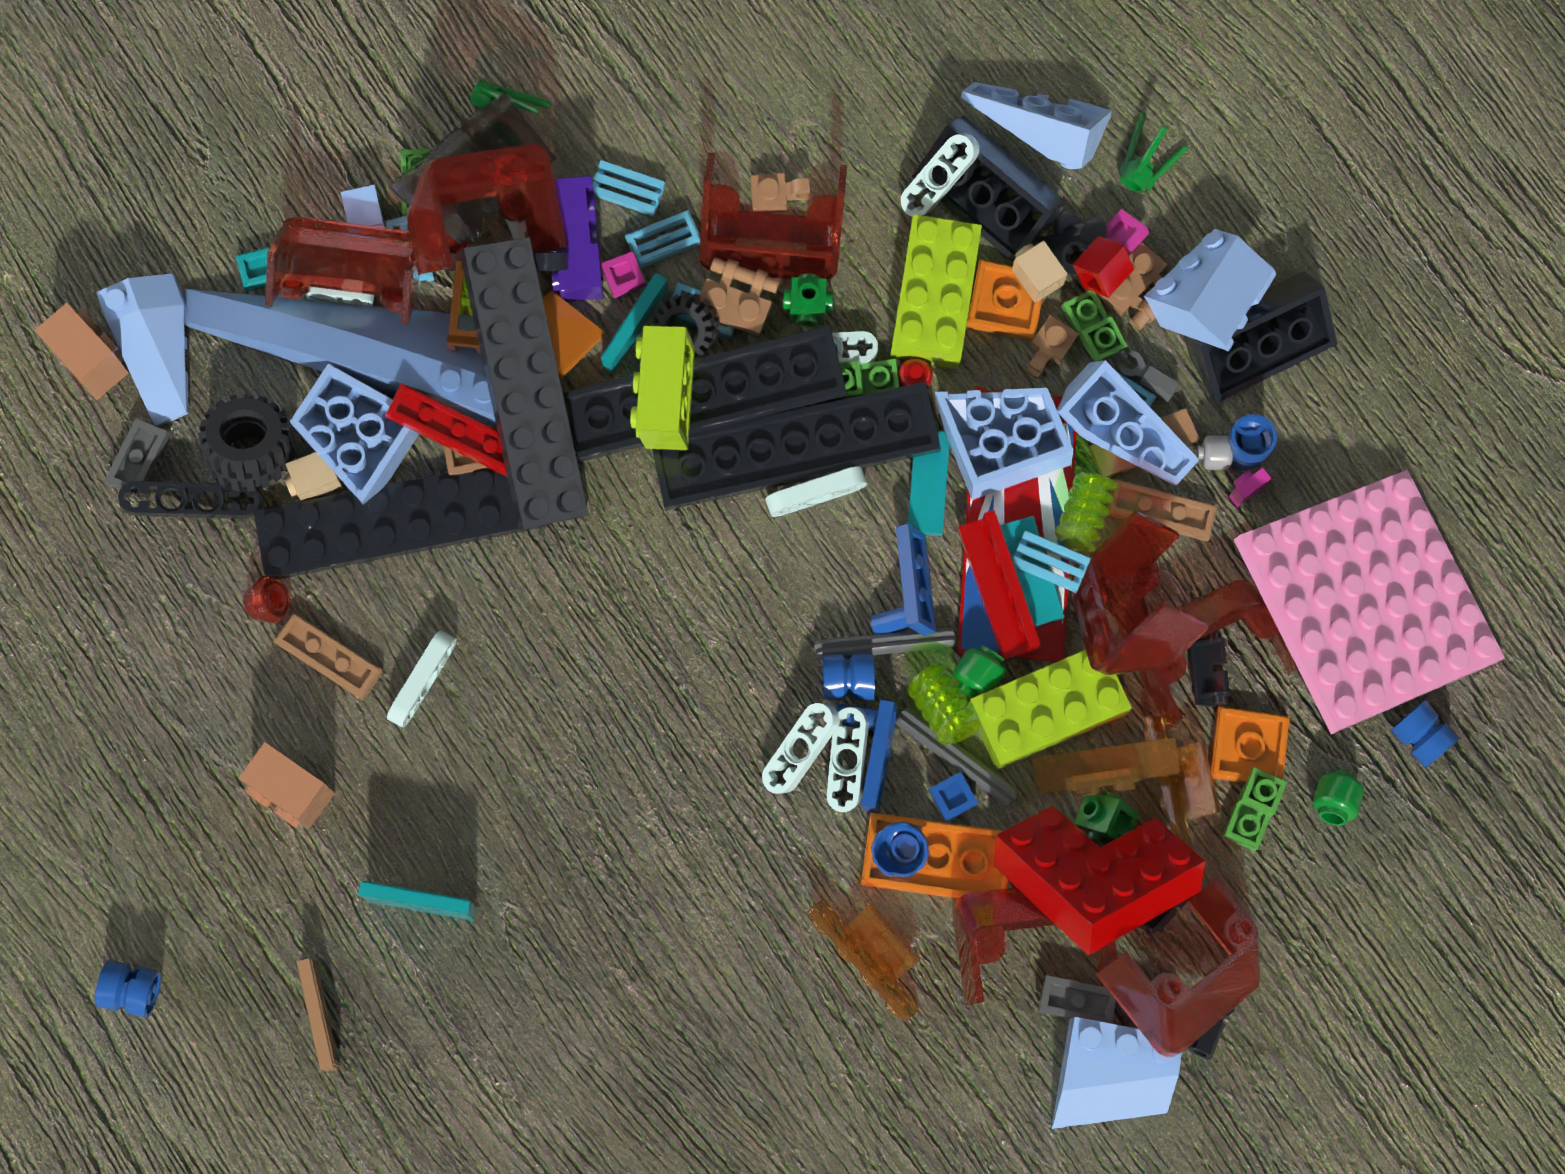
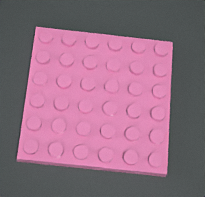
M1408 470L1256 528L1234 539L1331 734L1505 659Z

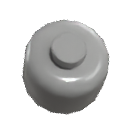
M1207 435L1203 439L1202 445L1197 446V458L1202 459V465L1205 469L1228 470L1231 467L1233 453L1229 445V436Z

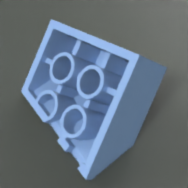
M1214 229L1188 255L1184 256L1165 277L1158 280L1144 297L1160 327L1229 351L1234 343L1232 339L1236 329H1243L1248 321L1246 313L1251 306L1260 302L1275 278L1276 272L1239 236Z
M328 364L290 420V423L361 503L364 504L387 485L419 433L385 417L392 402L391 398Z
M1048 388L1004 389L1003 392L981 393V390H972L962 394H948V391L935 392L948 442L972 500L1071 465L1074 450Z
M1079 1017L1069 1019L1051 1129L1167 1113L1179 1076L1184 1038Z

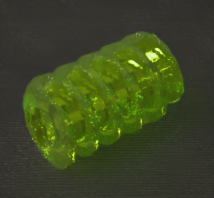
M1081 473L1076 475L1073 479V487L1068 493L1069 500L1064 504L1065 512L1061 514L1059 518L1060 525L1055 530L1057 539L1073 550L1088 553L1094 552L1096 547L1089 541L1096 542L1100 540V533L1094 529H1103L1105 527V521L1100 517L1108 516L1110 510L1103 504L1113 503L1114 497L1109 492H1116L1118 484L1114 480L1099 474Z
M936 663L925 668L914 677L908 686V694L912 699H915V706L922 711V717L929 722L931 731L936 733L937 741L943 745L955 744L973 735L980 727V721L978 719L969 721L974 714L971 708L961 710L966 705V699L964 697L955 698L959 693V688L956 685L949 686L952 682L951 676L949 674L941 675L945 667L943 664Z

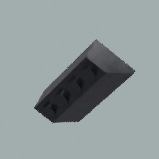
M962 116L946 125L912 177L916 178L950 137L961 133L972 135L979 144L978 157L940 201L964 222L982 225L980 235L1014 263L1015 254L1028 244L1032 243L1034 245L1051 227L1068 202L968 118ZM965 142L959 145L955 144L958 147V152L947 160L953 163L958 157L968 156L965 152L967 147ZM937 165L932 170V178L935 183L944 185L947 182L948 173L944 167Z
M1305 271L1267 289L1260 302L1249 308L1246 313L1248 321L1243 329H1236L1232 336L1234 343L1229 351L1184 335L1189 357L1215 403L1338 345L1325 287Z

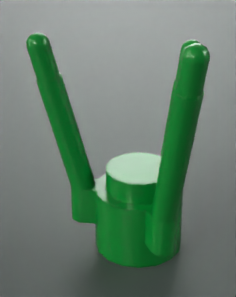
M481 79L475 85L470 98V103L478 107L476 115L490 122L515 145L520 143L519 138L491 114L492 111L498 113L504 103L534 114H538L540 109L531 104L546 108L552 106V103L504 88L496 83L492 84L484 79Z
M1141 112L1125 160L1118 170L1122 174L1119 178L1120 182L1130 190L1142 193L1145 188L1151 190L1156 181L1188 150V146L1183 145L1153 173L1154 166L1150 159L1167 131V127L1162 126L1144 156H1137L1133 160L1146 119L1145 112Z

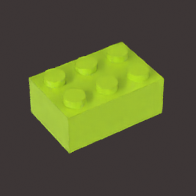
M643 326V337H637L636 358L641 359L640 372H635L633 378L634 393H638L637 407L632 406L631 428H636V436L640 437L646 449L688 450L695 347L686 327Z

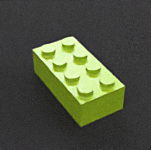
M913 214L890 353L891 359L906 361L911 358H920L929 365L959 368L982 225Z
M1102 643L971 698L967 705L996 771L1124 717L1132 709Z

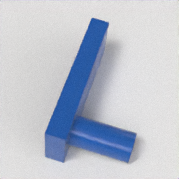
M907 523L896 527L904 606L873 615L871 617V626L875 634L890 633L907 627L923 636L936 632L926 535Z
M880 700L878 710L858 707L868 717V730L874 731L861 802L864 811L873 813L880 812L898 714L895 702ZM838 703L836 710H837V712H839V711H841L842 709L847 708V707H858V706H852V705H846V704H839V703ZM850 713L849 718L843 719L842 725L858 728L860 727V721H856L854 714Z

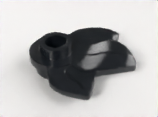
M1064 210L1057 222L1055 235L1040 237L1039 243L1045 241L1064 270L1071 275L1078 276L1073 267L1072 261L1074 256L1083 254L1098 236L1106 238V224L1102 216H1097L1084 224L1076 215Z

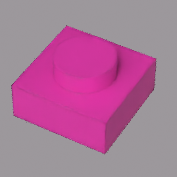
M1123 209L1106 225V239L1111 241L1117 240L1127 247L1129 255L1149 234L1146 226Z
M633 251L600 263L613 298L646 287L644 277Z
M1263 468L1255 474L1248 470L1233 482L1236 488L1229 497L1239 507L1265 488L1272 478Z

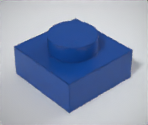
M961 772L928 790L945 822L978 805Z

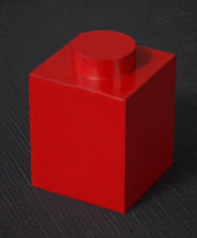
M1100 236L1093 241L1073 264L1083 288L1107 298L1116 291L1134 270L1127 247L1120 241H1111Z

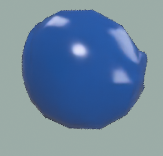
M908 822L889 824L876 834L871 846L873 862L887 876L909 877L915 875L916 872L925 866L930 854L928 837L917 825Z

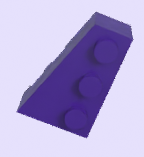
M592 176L549 179L552 204H546L548 225H554L555 237H549L550 252H568V270L552 271L553 290H560L561 298L566 302L603 299L596 203Z

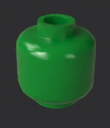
M980 645L979 648H968L953 670V676L959 682L956 689L971 699L997 688L1006 675V669L1002 665L1005 660L984 645Z
M1336 770L1332 773H1326L1318 781L1312 806L1323 822L1333 826H1343L1358 817L1364 788L1355 779L1354 774L1349 771Z

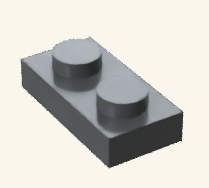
M135 418L108 472L105 482L108 485L121 489L128 482L148 481L170 437L168 431ZM132 490V495L140 498L139 491Z
M1045 975L1038 1012L1068 1019L1079 1017L1112 1024L1118 990Z

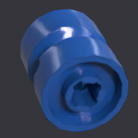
M1250 414L1243 416L1234 424L1227 435L1229 436V445L1233 453L1231 466L1238 470L1248 471L1257 469L1265 462L1277 443V433L1269 419L1261 415Z
M873 653L853 654L850 659H846L843 654H823V700L843 701L847 695H851L853 700H874L875 674Z
M1426 700L1421 702L1390 730L1403 744L1411 743L1413 745L1411 754L1424 768L1439 758L1460 738L1447 723H1437L1438 714Z
M107 960L100 972L95 990L96 1007L118 1011L121 1007H124L127 1014L148 1018L153 1012L161 985L160 971L144 967H138L135 971H132L130 964Z

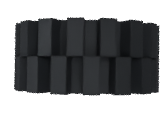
M688 292L682 293L680 296L677 294L664 303L654 315L656 320L652 322V326L674 327V321L678 315L686 314L691 316L698 326L697 335L691 338L695 347V359L715 343L714 340L720 332L716 330L720 325V319H714V316L717 314L715 308L709 310L707 307L711 303L710 301L705 299L701 302L699 300L701 295L695 293L689 297Z

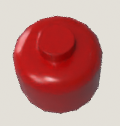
M920 358L906 360L898 371L900 386L925 382L928 390L933 379V371L930 365Z

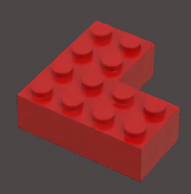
M1052 805L996 835L993 866L1087 955H1090L1201 892L1205 860L1157 818L1148 821L1100 848Z

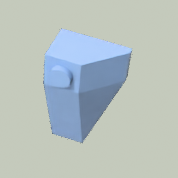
M977 82L972 83L961 94L963 100L1047 158L1060 162L1059 164L1062 167L1068 169L1082 168L1093 158L1112 113V110L1072 99L1068 100V105L1052 103L1048 100L1049 95L1037 93V96L1019 97V92L1015 89Z
M171 273L127 278L96 292L107 324L154 426L159 427L189 414L188 373L185 371L187 338L184 335L186 304L176 276Z
M1106 360L1090 362L1066 388L1057 412L1084 439L1173 485H1177L1199 461L1194 453Z

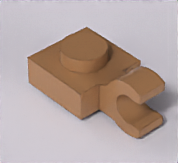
M785 173L751 175L753 213L787 210V200L811 199L809 178H798L786 183Z
M1050 315L1030 345L1037 353L1030 361L1026 372L1038 379L1050 360L1060 365L1078 338L1079 333Z

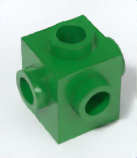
M801 274L799 277H792L791 289H784L783 310H790L789 324H798L804 327L824 325L825 312H832L833 291H826L827 279H820L815 274Z
M1087 791L1073 824L1086 832L1085 835L1095 844L1104 846L1106 841L1112 842L1132 831L1140 814L1123 802L1124 799L1115 793L1103 791V794L1100 795Z

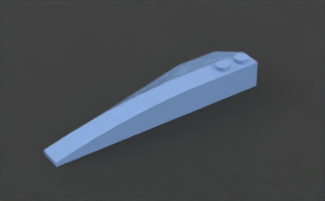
M184 289L182 293L186 304L185 326L322 372L330 364L365 385L395 396L400 384L403 383L485 425L497 428L481 354H478L476 348L457 347V351H451L446 344L451 313ZM460 314L458 329L475 331L473 316Z

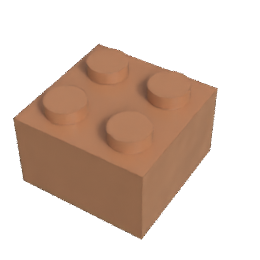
M65 303L34 330L55 356L96 400L128 374V371L121 364L124 359L117 346L105 333L99 330L94 321L82 308L75 312L68 303Z
M266 742L263 743L239 776V779L247 785L243 790L245 793L266 808L271 803L276 805L273 812L296 829L300 823L310 829L335 794L325 783Z

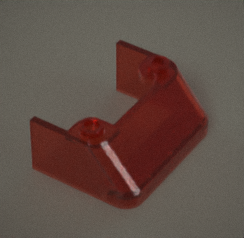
M528 144L442 157L427 162L421 171L407 213V222L418 275L453 268L441 205L496 196L499 212L506 220L511 222L525 220L532 252H547L566 248L567 244L547 151L538 144Z
M708 153L703 186L699 254L700 262L705 269L711 271L714 258H718L724 261H728V259L737 261L739 266L755 272L758 269L768 272V276L771 278L792 280V277H799L801 274H815L820 279H827L829 281L836 275L847 165H840L838 195L821 194L813 198L809 204L808 217L741 211L738 192L728 185L714 184L715 153Z
M305 217L288 218L283 222L267 252L265 306H273L278 294H282L283 297L289 299H299L303 297V294L310 292L312 287L381 296V304L386 306L391 312L401 313V323L408 324L416 305L425 239L421 234L410 231Z
M1134 510L1089 556L1091 559L1076 593L1071 591L1090 666L1104 675L1167 668L1175 663L1209 629L1207 623L1164 602L1149 615L1144 596L1150 590H1153L1159 582L1160 574L1157 559L1177 540L1179 533L1137 510Z
M1245 580L1233 581L1139 624L1129 633L1126 642L1127 649L1167 730L1174 728L1183 719L1168 688L1169 685L1179 681L1186 672V659L1180 649L1182 646L1243 619L1253 636L1259 639L1271 640L1288 675L1298 669L1259 590L1250 582Z
M1219 878L1191 897L1187 903L1230 956L1190 990L1173 973H1162L1150 981L1128 952H1125L1096 974L1153 1048L1165 1057H1174L1186 1050L1255 991L1260 984L1257 927Z
M1016 887L967 893L960 896L953 905L952 915L965 1006L984 1002L979 965L994 963L1003 956L1006 948L1004 931L1056 925ZM1114 940L1094 952L1100 987L1107 988L1122 985L1116 942Z

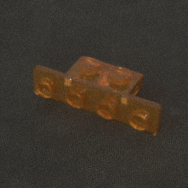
M1156 715L1146 716L1147 726H1144L1143 732L1146 743L1149 747H1152L1155 761H1152V771L1156 781L1160 782L1163 796L1160 797L1162 812L1165 817L1169 818L1172 832L1194 850L1187 821L1221 813L1204 742H1197L1170 750L1163 718Z
M1173 737L1048 755L1033 759L1036 786L1039 793L1077 790L1078 797L1099 794V787L1113 785L1114 792L1135 789V782L1145 778L1173 775L1181 771L1176 739Z
M823 900L807 911L812 917L811 920L814 927L820 933L828 935L836 944L838 954L845 961L852 962L860 971L863 982L869 988L876 990L884 998L887 1009L894 1016L907 1022L920 1010L917 1004L896 981L921 958L873 904L864 909L847 926Z

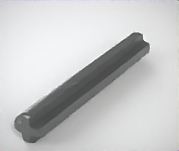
M947 627L936 628L935 633L925 636L916 631L823 639L815 641L814 651L816 659L822 660L823 654H843L845 658H850L853 654L862 653L881 655L952 648L955 645V633L953 628Z
M905 708L896 720L898 726L1003 805H1011L1017 797L1018 789L910 708Z

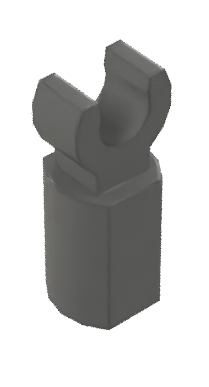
M1130 351L1127 359L1134 362L1136 368L1130 370L1121 365L1117 372L1130 380L1136 379L1139 381L1138 385L1168 403L1181 382L1152 364L1150 366L1146 365L1139 353Z

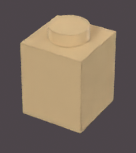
M1045 241L1036 246H1033L1032 243L1028 244L1015 254L1016 258L1013 263L1012 272L1034 303L1064 285L1067 272Z
M317 452L286 463L290 475L285 476L284 480L292 497L298 495L301 501L321 498L343 489L339 477Z

